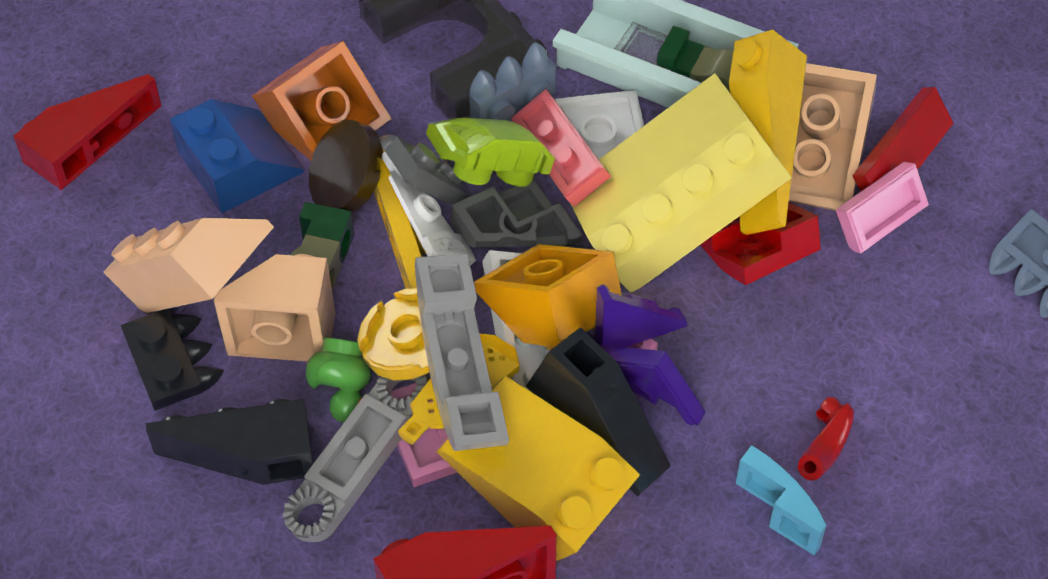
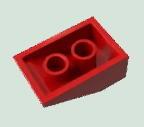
M551 525L424 532L410 540L406 538L396 540L386 546L380 555L374 557L376 579H556L557 534Z

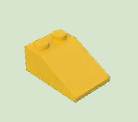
M504 376L493 387L492 392L499 393L509 437L508 445L454 451L449 439H447L436 452L514 527L551 525L557 534L556 561L577 553L640 474L602 437L509 377Z

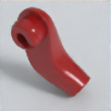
M833 396L827 397L820 405L821 408L816 411L817 419L825 423L826 426L798 461V472L803 478L810 481L819 479L834 465L843 450L853 424V407L849 403L843 406Z

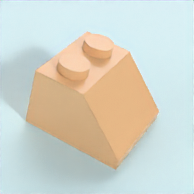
M276 254L222 288L214 298L228 356L308 361L314 353L322 350L324 337L331 338L336 312L327 258L314 257L308 254H297L294 256Z

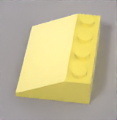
M714 73L601 157L599 160L611 177L577 206L574 207L572 204L571 206L594 249L613 252L619 282L629 292H633L650 282L792 177Z

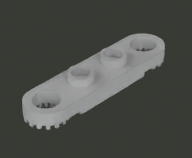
M426 374L410 379L417 384L415 387L416 392L413 391L411 393L413 396H407L406 400L401 398L399 401L398 398L393 399L391 396L394 386L403 380L394 381L384 377L378 378L377 383L369 394L363 396L305 474L303 483L294 495L288 497L289 502L284 505L283 518L285 525L296 538L305 542H320L334 533L402 438L398 430L413 416L410 404L429 381ZM312 504L324 506L323 519L320 518L318 524L313 523V527L311 525L305 527L298 523V516L305 507Z

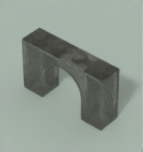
M359 0L361 19L383 44L421 25L438 20H454L466 23L476 28L485 37L472 51L430 72L431 100L448 119L470 118L469 91L474 78L480 70L489 72L494 80H496L499 67L506 57L515 58L520 66H522L525 54L533 43L542 45L546 50L544 44L539 39H533L523 28L518 16L512 11L508 12L498 0Z

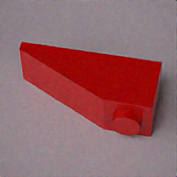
M146 74L48 107L13 135L23 163L60 190L64 189L162 106L155 78Z

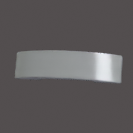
M464 253L416 257V286L425 351L436 402L449 442L454 451L508 445L509 437L499 393L492 392L474 312L477 295L468 255Z

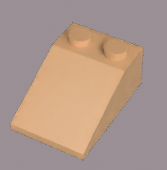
M806 63L789 202L836 211L835 209L854 197L856 182L852 175L859 168L862 160L876 91L877 74Z

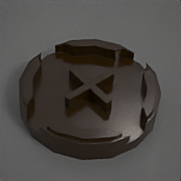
M343 120L334 124L321 137L313 152L309 167V190L315 204L343 209L353 213L370 199L379 182L381 171L375 168L377 157L382 159L383 149L378 133L369 125L354 120Z

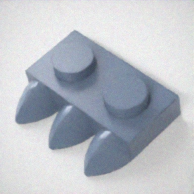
M533 43L525 54L522 66H520L515 58L506 57L499 67L496 80H494L489 72L480 70L474 78L469 91L470 118L511 121V118L545 89L551 95L556 93V65L547 56L544 47L538 43Z
M1031 208L993 250L989 263V273L991 275L1004 274L1020 265L1021 269L1015 280L1014 294L1016 296H1026L1038 292L1046 286L1047 289L1043 294L1040 304V316L1048 318V221Z

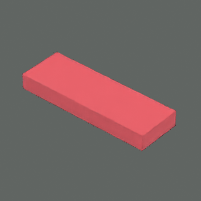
M546 89L511 118L514 123L520 124L529 130L554 156L555 161L549 175L564 197L574 207L611 177L563 109Z

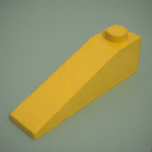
M772 29L735 41L729 78V92L792 177L807 55ZM791 179L739 216L741 232L749 235L786 226Z

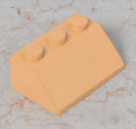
M200 218L183 224L176 221L166 229L158 231L156 228H152L142 236L136 237L134 234L126 237L112 251L111 255L115 259L105 269L104 273L145 313L210 300L217 295L274 226L266 219Z

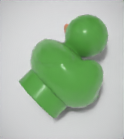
M327 337L323 339L322 350L314 353L308 359L305 370L307 382L312 389H316L319 385L340 388L331 397L329 410L332 417L341 423L346 421L363 398L359 391L369 384L372 377L371 368L362 358L358 342Z

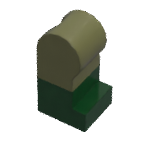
M673 25L657 54V66L701 83L715 73L729 91L733 51L727 49L716 50L689 40L690 31Z
M305 202L299 215L303 242L291 255L308 254L314 257L327 258L331 287L333 289L354 237L351 211Z

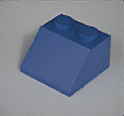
M210 99L170 118L178 153L221 214L304 173L302 166L258 109Z

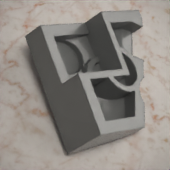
M534 178L529 186H513L500 193L492 186L453 204L451 209V227L457 234H461L466 244L475 248L536 246L538 244L575 245L582 241L583 235L560 203L552 205Z

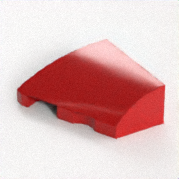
M788 202L785 227L746 235L740 230V217H738L700 244V246L721 270L742 284L747 285L821 250L818 215Z

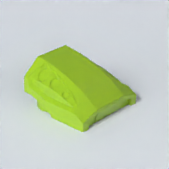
M455 118L430 123L426 131V135L440 158L455 162L453 167L454 174L459 179L474 185L487 184L494 170L497 176L508 184L519 187L529 186L533 181L535 173H538V171L541 174H550L555 161L554 156L529 130L520 124L508 120Z

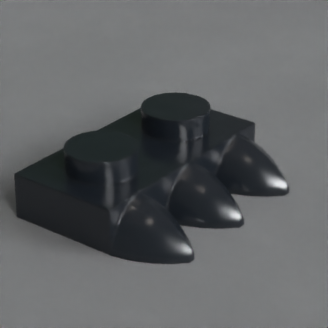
M164 309L121 325L154 411L203 393L217 383L224 370L215 367L192 366L204 358L213 345L199 340H181L193 332L201 321L199 317L187 314L171 315L169 309Z

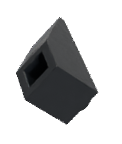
M581 327L547 353L526 387L533 394L602 437L640 474L629 488L638 497L671 465L619 364Z
M277 399L268 402L266 405L240 409L225 407L216 410L214 413L188 417L173 415L164 418L162 421L145 423L146 432L154 454L262 485L303 479L314 464L304 399L292 401Z

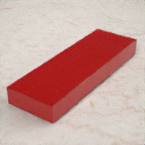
M924 87L918 92L852 175L860 192L903 162L914 163L918 170L954 124L936 87Z

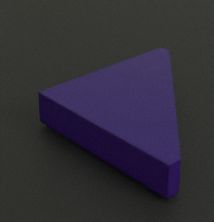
M605 284L597 287L595 341L599 345L629 347L687 327V321L681 310L677 307L667 310L658 307L656 301L631 293H628L626 296L612 293Z
M600 345L619 364L634 393L654 405L657 404L659 399H662L675 407L687 424L692 426L694 424L699 425L705 410L666 351Z

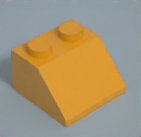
M543 244L532 247L474 282L476 293L522 343L545 346V349L549 351L580 327L585 332L595 329L597 287L605 284L610 292L622 295L612 251Z

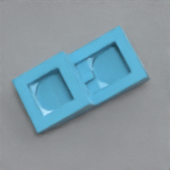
M751 445L740 460L736 484L773 507L769 524L771 529L815 556L821 547L826 529V523L809 495L789 473L769 456Z

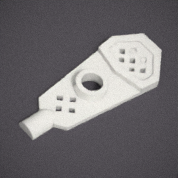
M384 152L382 159L391 172L388 179L427 256L467 253L471 266L476 261L472 250L466 244L461 234L453 232L442 216L441 208L437 201L423 190L407 183L386 152Z

